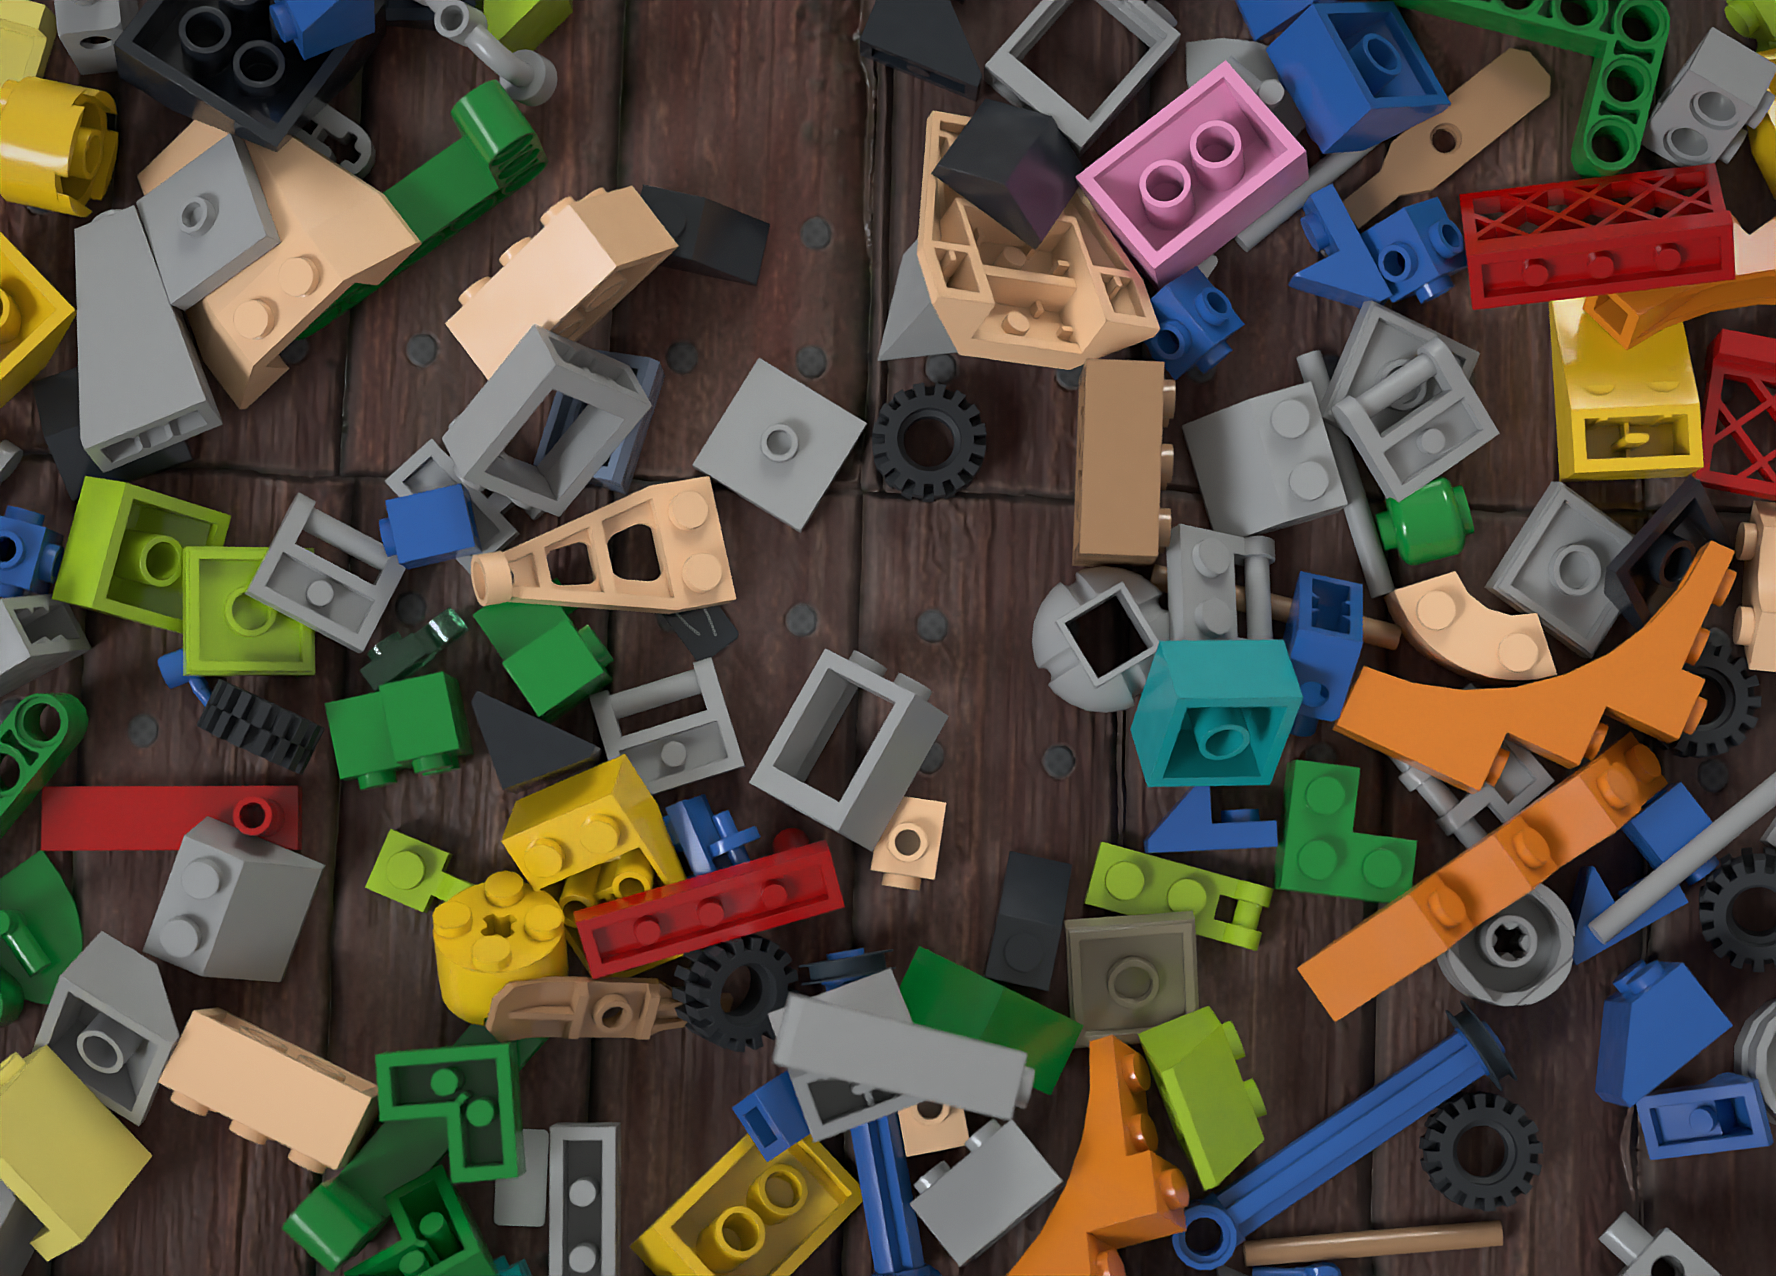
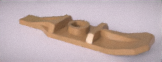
M1509 48L1449 95L1448 99L1451 105L1445 111L1407 129L1391 142L1381 171L1343 201L1357 230L1399 197L1433 191L1550 97L1551 76L1531 52ZM1439 131L1449 132L1455 139V148L1448 153L1437 151L1432 143L1433 135Z
M547 976L535 980L508 982L492 998L486 1028L500 1043L531 1037H562L566 1039L595 1037L650 1040V1036L657 1032L685 1027L684 1025L687 1022L680 1019L675 1010L676 1007L683 1003L672 998V987L657 978L600 977L593 979L592 977ZM721 993L720 1002L724 1012H730L733 1002L731 993ZM622 1007L613 1017L602 1018L605 1011L609 1008Z

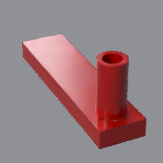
M302 786L43 787L41 851H179L184 835L207 816L231 825L244 834L257 836L288 850H302Z
M788 828L778 833L774 838L772 844L773 855L574 911L576 925L592 978H600L845 907L827 841L822 840L811 844L808 836L802 830Z

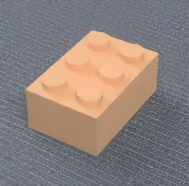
M633 186L611 192H606L601 187L580 201L575 202L571 196L559 201L541 217L540 221L545 227L533 239L531 237L523 238L502 254L499 261L504 267L492 278L487 276L478 280L460 295L458 300L463 306L445 324L488 380L533 324L577 342L678 247V244Z
M219 1007L193 1011L158 1083L174 1090L170 1100L180 1107L202 1116H206L209 1110L219 1112L233 1119L229 1126L232 1132L260 1145H265L267 1139L278 1141L292 1148L288 1155L291 1161L319 1174H324L326 1168L337 1170L348 1165L362 1149L379 1114L378 1086Z

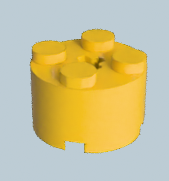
M33 76L25 77L20 82L10 79L5 81L0 90L1 196L8 202L78 217H87L93 211L85 207L90 198L102 200L108 189L116 162L118 132L107 130L106 112L117 114L112 96L106 91Z
M501 871L490 875L484 883L466 888L447 902L440 904L432 914L433 937L442 999L452 1013L464 1021L485 1026L484 1018H488L492 998L508 982L535 980L547 976L568 977L569 967L565 923L560 905L546 891H534L531 885L524 883L522 877L515 872Z

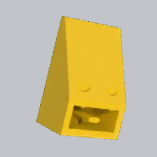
M1586 297L1549 301L1560 482L1686 477L1703 468L1700 403L1683 322L1666 327L1631 349L1626 350L1582 309Z
M626 754L517 800L501 840L533 890L542 892V890L546 891L560 905L564 915L566 940L591 977L590 968L576 925L574 911L687 879L659 807ZM683 954L603 977L629 978L681 957Z

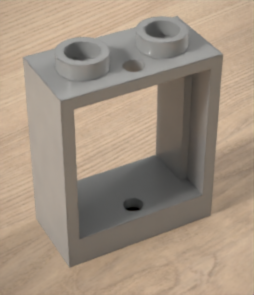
M1042 0L985 64L983 80L1013 106L1052 116L1076 156L1080 159L1176 50L1181 33L1174 28L1177 25V21L1165 7L1155 0H1148L1146 3L1142 0H1095L1147 44L1150 50L1088 120L1020 62L1074 0Z
M533 324L445 433L442 440L454 462L453 470L455 474L470 488L477 491H484L486 488L507 496L513 503L523 509L532 510L535 507L560 517L651 408L652 404L629 365ZM552 389L588 404L537 467L501 453Z
M825 649L749 783L873 852L949 716L927 702L933 691L910 677L898 673L894 682L883 678L887 668L866 655L854 650L849 660ZM858 687H861L894 704V707L842 799L838 802L804 782Z

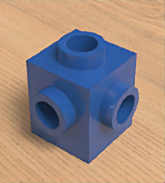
M1438 197L1406 206L1360 234L1392 294L1390 297L1392 303L1414 295L1417 296L1421 304L1435 299L1453 289L1455 285L1451 276L1467 267L1463 236L1458 227L1449 220Z
M1195 266L1165 285L1150 299L1160 330L1153 338L1143 342L1148 346L1149 352L1155 361L1165 362L1164 367L1176 380L1195 366L1205 374L1233 351L1226 341L1245 324L1233 311L1232 305L1225 294L1216 289L1202 271Z
M7 505L5 515L0 516V597H23L24 591L39 595L48 594L51 583L56 582L64 555V547L61 546L64 535L43 527L45 515ZM12 539L16 545V553L11 560L5 562L10 540Z

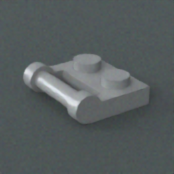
M1437 337L1417 349V357L1357 398L1347 396L1331 407V412L1337 425L1351 438L1387 499L1389 497L1393 498L1397 502L1422 488L1500 434L1448 346ZM1433 377L1437 380L1443 391L1382 433H1378L1370 420L1372 417L1429 378Z
M298 492L245 594L351 650L361 653L364 651L406 568L399 564L397 555L387 556L382 543L314 508L316 501ZM304 530L378 569L379 573L374 584L295 544L301 531Z
M1179 524L1172 528L1170 545L1166 547L1170 641L1275 640L1272 633L1269 565L1275 562L1274 540L1266 536L1244 538ZM1234 564L1244 566L1247 639L1237 636Z
M711 657L693 662L694 669L612 695H610L608 689L589 695L608 761L626 754L652 796L745 767ZM702 693L707 708L706 711L622 736L618 719Z

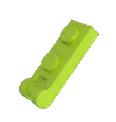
M1100 842L1083 904L1127 916L1193 911L1196 935L1258 951L1262 932L1256 931L1262 908H1269L1274 889ZM1220 895L1238 900L1232 924L1214 919Z

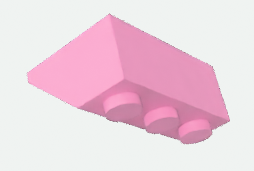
M1225 60L1075 178L1124 253L1159 292L1165 285L1201 264L1309 179L1306 150Z

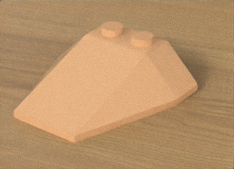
M932 111L927 119L917 257L932 305L959 355L1071 370L1085 364L1086 359H1099L1153 338L1160 330V326L1144 281L1080 186L1036 250L931 174L972 118Z
M194 120L137 176L144 196L229 133ZM293 136L278 152L245 140L281 243L186 310L204 363L239 409H247L289 369L279 356V353L352 284L379 285L422 244L383 193L296 136Z

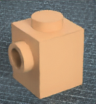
M905 796L902 798L873 851L871 871L883 872L882 885L920 891L921 878L935 880L946 808L945 802Z
M927 1100L898 1111L906 1157L966 1146L964 1143L969 1139L964 1109Z

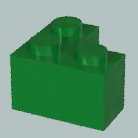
M557 577L552 580L553 583L562 585ZM515 602L484 606L475 612L473 617L504 660L502 664L537 715L550 724L588 699L590 694L598 692L614 681L605 667L615 660L598 635L588 624L578 630L569 617L571 613L579 609L578 607Z
M445 672L379 685V692L324 703L340 779L346 781L358 780L360 790L397 783L396 771L409 768L414 769V774L422 773L423 776L461 769L460 757L474 755L459 680Z
M1293 760L1288 762L1286 767L1272 889L1389 904L1412 888L1417 841L1353 832L1360 768Z
M921 946L918 947L899 987L913 1024L1027 1053L1024 1066L1035 1069L1032 1087L1050 1096L1084 1026Z
M516 1041L387 1051L375 1055L380 1122L447 1116L451 1183L518 1178L526 1172Z
M442 1164L384 1195L402 1240L343 1272L344 1276H501L471 1209L455 1184L451 1183V1178Z

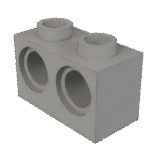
M1712 27L1658 100L1646 122L1641 144L1679 167L1715 163L1717 159L1728 164L1747 135L1748 131L1742 127L1746 124L1755 129L1768 112L1776 97L1767 91L1776 73V64Z

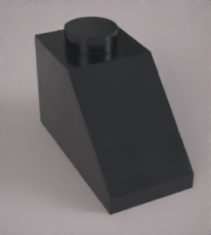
M876 0L860 38V56L976 102L981 90L982 74L950 0Z
M643 184L641 198L678 244V247L658 266L757 287L770 230L769 223L704 197Z
M1009 851L982 976L1045 991L1049 990L1062 930L1072 864Z

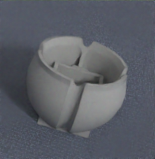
M1109 566L1083 569L1076 572V581L1073 584L1064 585L1060 582L1053 587L1040 605L1034 620L1032 633L1035 663L1038 669L1044 668L1050 672L1051 681L1048 686L1052 691L1069 704L1086 711L1108 713L1133 707L1135 705V696L1143 692L1159 641H1170L1169 610L1162 609L1159 604V598L1162 595L1159 589L1137 573L1124 568ZM1116 596L1148 649L1098 679L1066 625Z

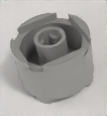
M1540 883L1532 891L1474 927L1452 947L1436 958L1447 980L1459 992L1475 1001L1509 1007L1533 1004L1552 994L1568 976L1574 959L1572 958L1575 937L1574 922L1563 901L1552 890ZM1496 929H1513L1515 935L1509 941L1510 946L1514 950L1512 954L1494 951L1493 946L1498 941L1494 934Z

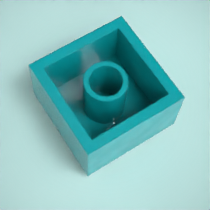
M1284 640L1159 641L1130 728L1147 787L1271 784L1303 699Z

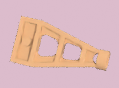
M710 476L648 486L509 550L477 554L471 560L472 585L481 606L515 602L672 614L727 604L736 600ZM637 524L650 527L660 568V576L653 581L626 580L615 575L612 571L607 543L614 534ZM575 543L586 544L594 581L591 584L557 585L553 583L548 567L547 554L552 550ZM511 571L513 572V575H514L513 585H512Z

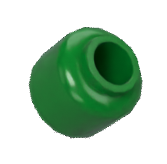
M1441 475L1400 502L1390 497L1386 498L1387 511L1376 514L1385 551L1397 548L1402 560L1409 565H1419L1457 555L1465 547V536L1474 534L1473 521L1462 485L1452 487L1449 480Z

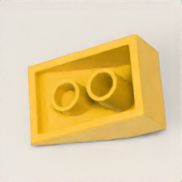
M747 1133L629 1247L656 1276H790L863 1202L860 1184L819 1141H813L811 1134L769 1162H766Z

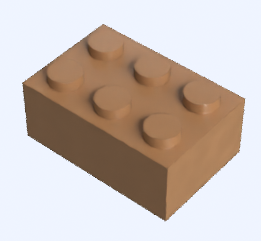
M1086 359L1079 377L1072 566L1148 569L1158 557V554H1164L1165 547L1170 545L1171 509L1160 508V490L1166 491L1167 483L1172 481L1173 444H1162V427L1168 428L1169 419L1174 418L1176 385L1175 380L1164 379L1165 362Z

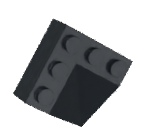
M147 0L113 44L119 77L172 111L278 152L352 81L385 37L386 1L374 0V33L304 60L294 40L284 42L281 39L269 10V6L275 4L274 0Z

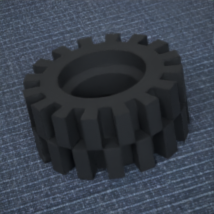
M924 383L914 384L913 389L905 392L902 389L895 393L893 399L888 404L885 403L879 411V416L876 423L874 422L872 432L874 463L878 472H881L884 482L891 489L896 488L902 492L901 496L911 500L912 497L923 499V502H934V499L938 498L949 499L954 497L955 493L959 490H965L980 471L987 446L985 423L982 424L980 412L975 404L971 405L966 400V395L959 390H956V392L946 389V385L935 383V386H924ZM920 420H938L945 424L953 435L954 449L952 454L940 465L932 467L921 466L912 461L905 451V434L914 423Z
M1707 641L1695 665L1692 666L1685 662L1682 667L1683 670L1696 676L1705 677L1716 685L1721 696V707L1717 716L1708 724L1697 725L1692 735L1682 732L1680 738L1667 744L1657 739L1655 745L1662 750L1670 749L1674 751V756L1682 758L1695 757L1697 759L1728 752L1729 748L1740 745L1747 738L1744 734L1747 730L1754 729L1759 719L1753 717L1755 709L1761 708L1762 696H1755L1754 686L1760 685L1756 674L1749 676L1745 670L1748 666L1747 661L1742 656L1738 658L1732 656L1731 652L1733 649L1725 645L1713 646L1711 645L1712 642Z
M221 679L218 680L196 725L218 738L303 775L325 730L324 727Z
M1752 847L1742 848L1741 856L1732 858L1730 853L1720 858L1721 866L1705 876V886H1700L1698 896L1699 917L1705 940L1712 943L1713 952L1720 959L1726 955L1730 958L1731 966L1742 970L1743 964L1746 963L1752 965L1753 972H1765L1764 965L1774 963L1776 968V925L1765 931L1748 930L1735 920L1732 909L1736 898L1747 889L1764 887L1776 893L1775 849L1763 847V854L1753 853Z
M755 933L704 947L702 950L697 949L684 953L683 955L689 958L691 963L688 969L677 965L674 976L684 980V986L672 987V998L683 1003L675 1008L676 1013L680 1019L687 1022L684 1026L692 1033L725 1050L728 1048L734 1052H745V1046L753 1050L764 1047L761 1035L772 1040L776 1038L768 1013L784 1008L789 992L799 993V991L788 987V983L798 981L797 970L787 966L793 960L787 952L779 949L780 945ZM740 966H747L751 977L748 993L737 1008L730 1012H724L720 1002L723 985L734 970Z
M1479 1091L1477 1093L1464 1092L1457 1094L1455 1099L1449 1102L1445 1101L1436 1107L1439 1111L1434 1117L1429 1116L1424 1124L1427 1127L1425 1137H1420L1419 1148L1423 1150L1424 1159H1420L1423 1171L1428 1173L1430 1177L1428 1181L1436 1190L1440 1191L1445 1198L1471 1210L1480 1209L1485 1212L1496 1211V1207L1502 1205L1509 1207L1517 1203L1515 1198L1521 1193L1528 1194L1533 1188L1529 1184L1534 1175L1539 1176L1542 1165L1538 1164V1154L1544 1153L1543 1142L1538 1141L1536 1137V1132H1539L1535 1122L1529 1120L1525 1115L1526 1111L1522 1107L1512 1103L1507 1098ZM1475 1126H1489L1493 1128L1504 1142L1505 1154L1501 1165L1493 1173L1485 1176H1474L1467 1173L1457 1158L1459 1139L1468 1129Z

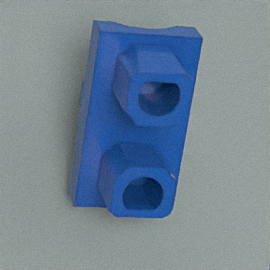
M705 794L689 800H682L665 808L668 815L663 817L671 841L677 854L684 851L693 871V874L688 876L687 879L751 861L745 845L761 838L757 827L753 826L738 832L730 811L726 810L714 816Z

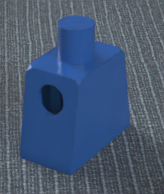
M1300 571L1282 640H1284L1303 695L1290 734L1307 737L1316 732L1319 719L1332 722L1340 717L1363 645V584Z

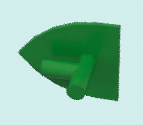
M40 850L0 878V966L10 973L21 985L25 1000L49 1005L60 975L82 953L84 936L77 905L62 875L46 852Z

